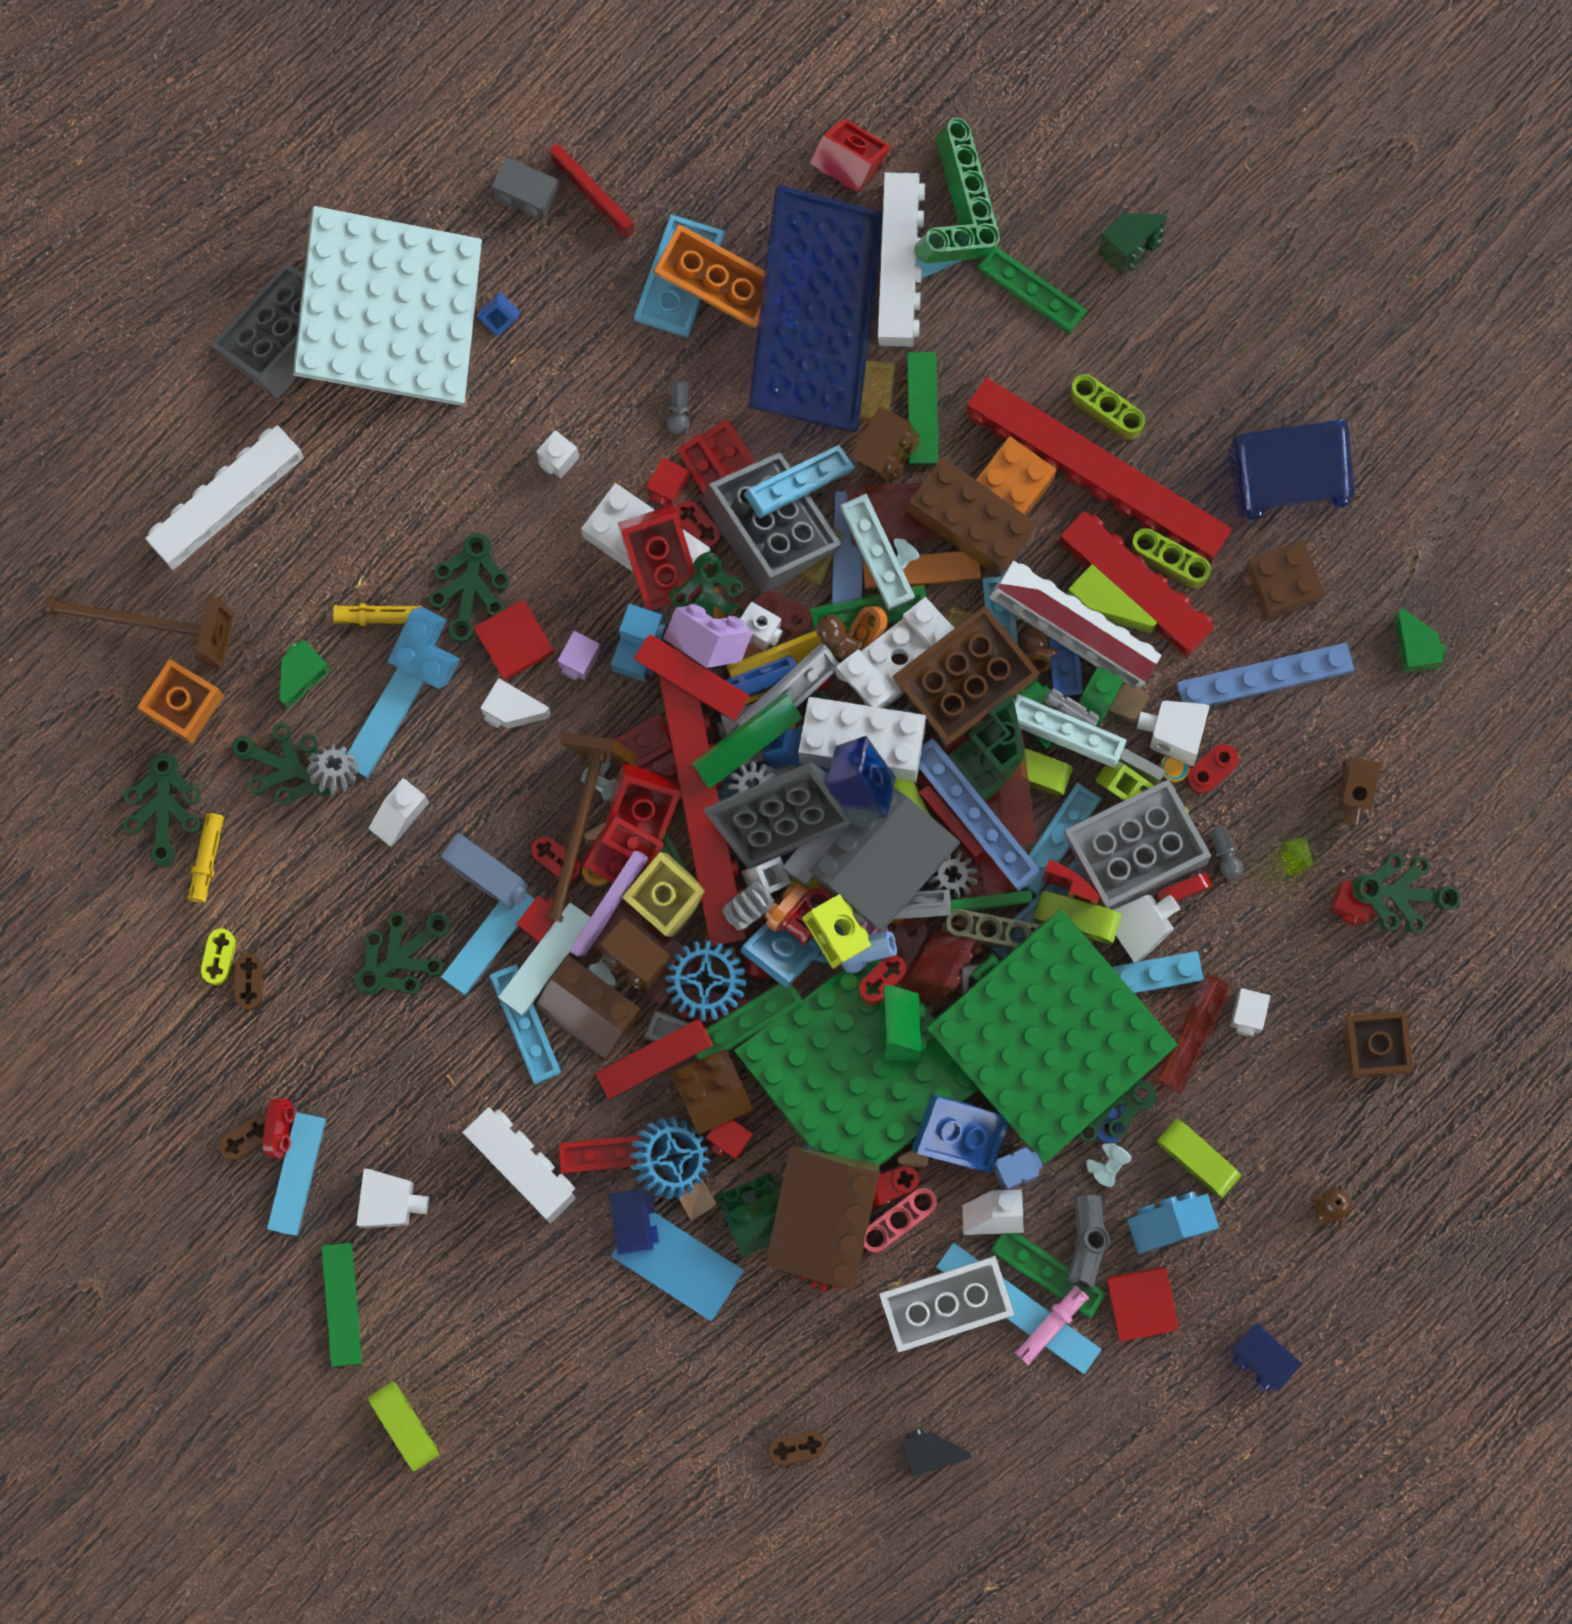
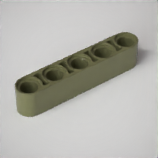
M963 909L952 911L951 915H948L943 923L945 934L952 939L1010 951L1020 944L1014 943L1010 939L1009 932L1011 929L1020 930L1023 933L1024 941L1041 926ZM954 917L963 919L966 927L965 930L962 932L955 931L951 927V919ZM983 923L991 924L995 930L994 936H983L980 932V925Z

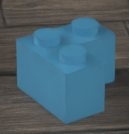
M628 604L619 629L620 640L611 662L613 672L643 682L646 681L648 674H654L653 671L633 659L649 633L665 643L666 640L663 638L666 633V625L663 623L662 614Z
M422 606L411 610L387 662L438 689L448 685L460 659L435 646L447 620Z
M1195 1192L1159 1201L1160 1207L1155 1209L1154 1204L1137 1209L1138 1215L1127 1219L1138 1254L1219 1229L1208 1194L1196 1197Z

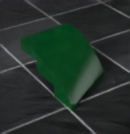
M1011 695L990 710L991 716L968 734L971 738L948 755L984 802L992 797L1010 779L1025 758L1015 702Z

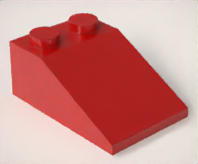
M670 505L617 522L645 609L652 611L673 604L669 599L671 589L677 586L682 587L694 573L693 561L674 506ZM700 584L689 595V598L698 595L701 591ZM678 594L675 600L681 598L682 594Z

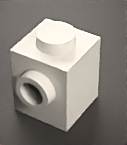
M556 430L536 451L539 466L548 474L554 473L560 479L579 459L578 448Z
M753 602L749 604L741 617L744 625L753 631L749 644L761 651L767 650L770 644L773 646L777 644L783 632L780 630V617Z
M780 856L765 860L741 871L747 887L753 882H760L770 893L791 884L788 874L783 871L782 867L784 864Z
M1241 988L1237 994L1230 1027L1237 1028L1236 1033L1253 1037L1254 1033L1259 1034L1263 1030L1271 995Z

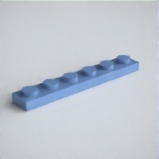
M1346 642L1177 682L1176 687L1180 702L1213 706L1353 673L1354 667Z
M932 738L922 746L919 769L1015 888L1020 891L1042 872L937 742Z

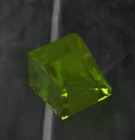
M1305 837L1287 841L1281 845L1280 849L1288 875L1309 871L1313 866L1308 842Z

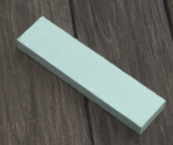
M867 494L841 504L840 510L887 610H892L914 600L913 591Z
M1017 694L1014 702L1020 729L1113 768L1116 767L1127 741L1126 739Z
M569 903L561 914L564 916L563 922H555L498 997L522 1016L571 953L570 949L591 918L572 903Z

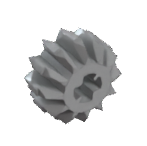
M332 743L328 751L320 746L318 754L312 753L310 756L311 764L307 767V773L312 775L310 777L312 785L319 784L320 793L326 788H330L332 795L335 794L336 788L345 792L348 787L347 784H354L356 779L354 774L358 772V765L354 763V754L346 755L347 749L345 746L340 748V750H335V745Z
M752 761L750 762V772H747L743 764L739 766V770L743 774L742 777L734 772L731 773L730 777L738 781V784H728V789H738V793L748 790V787L745 785L748 779L750 782L753 781V778L758 780L759 785L773 779L776 775L775 773H770L765 777L763 775L767 769L765 764L761 766L759 772H755L756 763Z
M957 851L955 859H951L950 854L946 861L940 865V868L934 872L938 876L928 879L929 884L939 882V885L933 891L950 890L954 892L956 900L961 899L960 889L966 895L971 894L970 888L965 885L966 883L970 885L977 884L976 879L968 877V875L977 873L976 867L966 868L972 862L971 857L961 862V851ZM951 868L957 869V875L961 876L960 880L955 879L954 883L948 882V876L944 875L945 871L948 870L950 872Z
M753 882L723 907L722 912L727 917L726 920L730 925H733L736 930H743L770 909L774 899L771 897L768 889L763 887L760 882Z

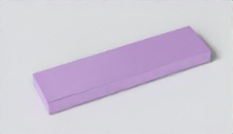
M640 851L633 852L573 944L570 952L578 957L586 956L622 901L623 895L631 887L648 861L646 855Z

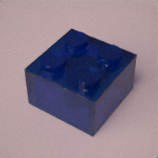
M865 735L835 746L826 786L828 787L829 794L834 796L841 805L844 814L850 817L855 826L858 827L888 816L896 776Z

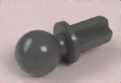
M682 381L672 382L670 405L667 406V409L673 410V413L667 419V428L675 435L684 434L690 426L689 419L684 414V410H690V406H688V383Z
M1220 826L1211 830L1210 835L1217 852L1215 858L1222 857L1220 864L1221 874L1229 880L1239 878L1243 873L1244 867L1242 861L1233 855L1238 849L1233 847L1227 827Z

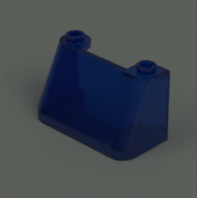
M1345 420L1250 432L1238 435L1232 439L1228 449V457L1239 517L1247 516L1248 520L1260 519L1265 516L1264 513L1270 507L1325 499L1327 503L1333 504V507L1340 508L1350 505V502L1355 499L1348 422Z

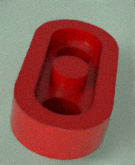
M1227 744L1215 746L1190 769L1187 775L1189 789L1200 795L1212 791L1236 768L1238 764L1236 750ZM1226 754L1229 762L1222 763L1219 760V755ZM1200 773L1205 774L1208 781L1200 782L1197 775Z
M274 1098L268 1105L263 1135V1151L269 1158H282L290 1149V1132L292 1121L295 1117V1109L289 1099Z

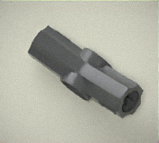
M1085 1195L1073 1199L1077 1236L1074 1240L1075 1252L1067 1281L1079 1288L1092 1289L1103 1252L1110 1244V1237L1104 1229L1101 1196ZM1088 1236L1095 1240L1096 1248L1090 1246Z

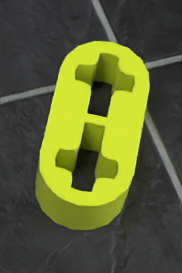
M224 928L216 929L209 935L201 966L202 977L212 985H221L228 979L236 949L234 935ZM222 935H225L229 945L223 946L221 955H218L219 946L214 942L216 939H221ZM216 959H220L218 967L223 970L222 975L217 974L215 979H212L208 969L214 968Z

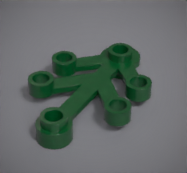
M476 533L468 536L463 542V551L447 562L437 564L434 570L437 579L446 582L452 578L455 569L468 562L466 573L443 589L433 591L429 597L432 607L439 610L446 607L448 599L463 590L458 619L452 621L449 627V633L457 643H466L473 636L470 617L475 591L487 606V612L490 617L505 610L503 603L494 597L478 575L481 563L491 575L492 584L495 589L503 591L509 587V577L498 568L491 558V542L483 534ZM475 545L483 547L479 553H474L472 548ZM441 568H447L449 570V573L446 576H440L438 574ZM498 577H504L506 579V582L503 585H497L495 583ZM438 595L444 597L441 604L433 602V599ZM495 604L501 606V610L498 613L490 611L491 607ZM460 628L467 629V634L463 637L457 635V630Z
M706 552L695 559L693 563L694 573L683 586L671 589L669 599L677 607L684 606L689 600V595L701 583V591L690 604L704 608L705 613L713 619L714 606L721 610L727 618L728 616H735L741 619L743 609L736 602H729L714 591L713 580L722 584L730 596L739 595L743 591V583L736 576H729L722 571L721 560L716 554ZM737 583L735 588L730 589L732 584ZM678 594H682L681 598L675 600ZM737 609L733 615H730L732 610Z
M278 723L272 730L273 736L280 742L286 759L256 747L253 740L246 736L238 737L232 743V753L238 760L245 762L255 759L280 770L265 777H251L248 781V788L253 794L261 795L266 789L297 777L307 782L292 789L287 787L277 789L275 800L279 805L288 806L293 800L311 793L321 797L331 795L330 788H326L320 793L319 785L311 784L310 777L312 775L308 774L307 768L300 764L290 738L291 729L287 724ZM280 728L287 729V734L284 737L277 736V731ZM311 734L303 735L299 740V745L307 753L310 761L312 753L318 754V742ZM312 739L314 741L313 746L305 748L303 745L305 740ZM241 743L248 744V749L245 752L238 751V746ZM255 781H262L263 785L261 789L254 790L252 787ZM282 792H288L289 798L286 801H280L279 795Z
M160 753L151 759L149 764L150 773L136 787H129L125 790L124 799L132 806L139 805L143 800V795L156 783L157 794L135 816L126 817L123 827L129 834H138L142 830L143 824L157 812L156 844L150 851V857L157 866L168 867L174 862L176 857L174 849L169 845V811L182 823V827L187 833L195 834L201 829V821L195 815H190L170 795V782L183 793V799L190 805L198 804L202 799V794L197 787L190 786L178 774L179 764L173 755ZM161 763H168V769L166 771H159V765ZM134 791L138 792V798L135 801H130L129 794ZM190 791L197 792V797L194 800H188L187 798ZM136 820L138 822L137 828L134 830L128 829L129 822ZM189 820H196L197 825L193 829H188L187 822ZM160 849H166V856L161 859L157 858V852Z
M1397 853L1386 855L1383 859V865L1372 875L1361 874L1354 879L1352 883L1353 896L1360 903H1369L1379 916V926L1386 931L1395 930L1399 926V917L1389 911L1380 897L1390 898L1405 918L1406 930L1412 934L1422 933L1425 930L1426 922L1423 917L1417 915L1407 900L1435 903L1441 910L1455 909L1460 903V893L1453 886H1443L1436 891L1408 888L1416 878L1429 871L1430 862L1425 857L1413 858L1410 861L1409 869L1391 885H1383L1381 883L1393 871L1402 869L1404 860ZM1392 858L1396 860L1395 867H1392L1391 865ZM1418 861L1422 863L1421 871L1417 868ZM1363 884H1366L1368 888L1366 894L1363 892ZM1443 893L1446 895L1445 903L1442 900ZM1388 916L1392 920V924L1390 927L1386 923V919ZM1414 920L1418 922V928L1416 930L1413 927Z
M400 912L391 914L388 920L391 928L387 959L378 966V949L382 947L384 938L378 931L368 932L365 937L367 944L365 966L359 969L354 976V985L357 991L365 996L375 995L382 988L402 990L408 995L418 993L420 983L413 976H408L404 979L385 977L393 969L427 972L430 976H439L443 972V964L438 958L423 960L409 957L434 937H444L449 933L451 922L445 914L440 912L431 914L426 921L427 927L401 948L402 930L407 926V919ZM396 917L403 918V923L399 927L393 926L392 923ZM437 921H442L445 926L443 930L436 931L434 924ZM373 935H377L380 938L379 943L376 945L369 943V939ZM433 962L439 963V970L436 972L429 971V965ZM366 977H374L375 981L372 986L364 985ZM408 981L416 982L414 990L409 991L405 988Z
M1144 1080L1137 1081L1079 1133L1080 1140L1086 1144L1093 1143L1097 1138L1098 1130L1115 1106L1128 1104L1120 1118L1113 1120L1109 1125V1134L1113 1138L1120 1139L1124 1137L1127 1132V1126L1138 1110H1147L1154 1105L1157 1098L1154 1086ZM1144 1090L1147 1093V1098L1144 1100L1137 1098V1091ZM1115 1124H1120L1123 1127V1132L1116 1134L1113 1132L1112 1127ZM1090 1129L1093 1131L1094 1136L1087 1139L1083 1136V1131Z

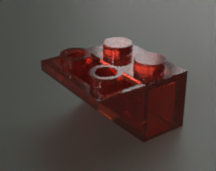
M934 931L923 942L900 988L918 993L919 1001L929 1007L938 999L942 1001L949 990L953 992L962 978L959 972L962 967L965 968L974 955L971 949L976 940L971 937Z

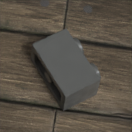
M508 157L505 158L491 186L493 196H495L499 203L505 206L515 205L530 217L536 218L539 216L544 219L559 191L558 179Z

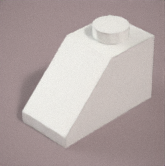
M499 678L480 708L483 715H485L484 720L496 728L502 725L507 729L548 719L551 714L549 707Z
M403 778L383 801L369 826V830L392 848L429 804L427 797Z
M1022 1189L992 1190L962 1205L963 1235L1024 1233Z

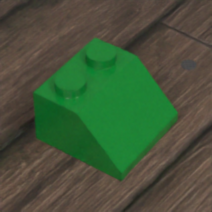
M884 985L881 1001L883 1061L920 1060L921 1050H926V1032H920V1022L925 1021L924 1003L919 1004L918 993L891 985Z

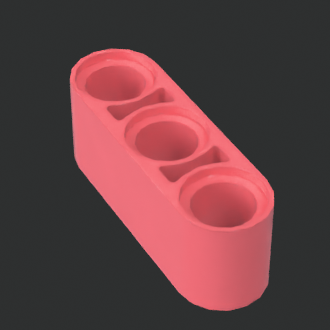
M920 1188L868 1226L866 1236L872 1231H877L882 1234L883 1243L879 1247H871L865 1238L863 1248L872 1254L880 1253L930 1216L937 1204L934 1193L929 1189ZM917 1196H927L931 1201V1207L926 1211L918 1210L914 1205V1200ZM896 1213L903 1214L907 1218V1225L902 1229L894 1228L890 1223L892 1215Z

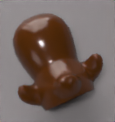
M826 615L818 621L816 625L817 636L822 644L831 649L833 656L839 663L843 662L858 649H861L862 641L854 639L855 631L850 630L846 632L844 623L837 615Z
M1032 625L1024 627L1019 634L1022 652L1039 673L1047 672L1051 669V656L1057 655L1059 650L1054 647H1048L1049 636Z
M1332 1188L1324 1194L1318 1193L1309 1198L1310 1201L1317 1202L1314 1221L1321 1226L1326 1223L1339 1221L1340 1228L1345 1226L1346 1216L1352 1208V1201L1344 1191Z

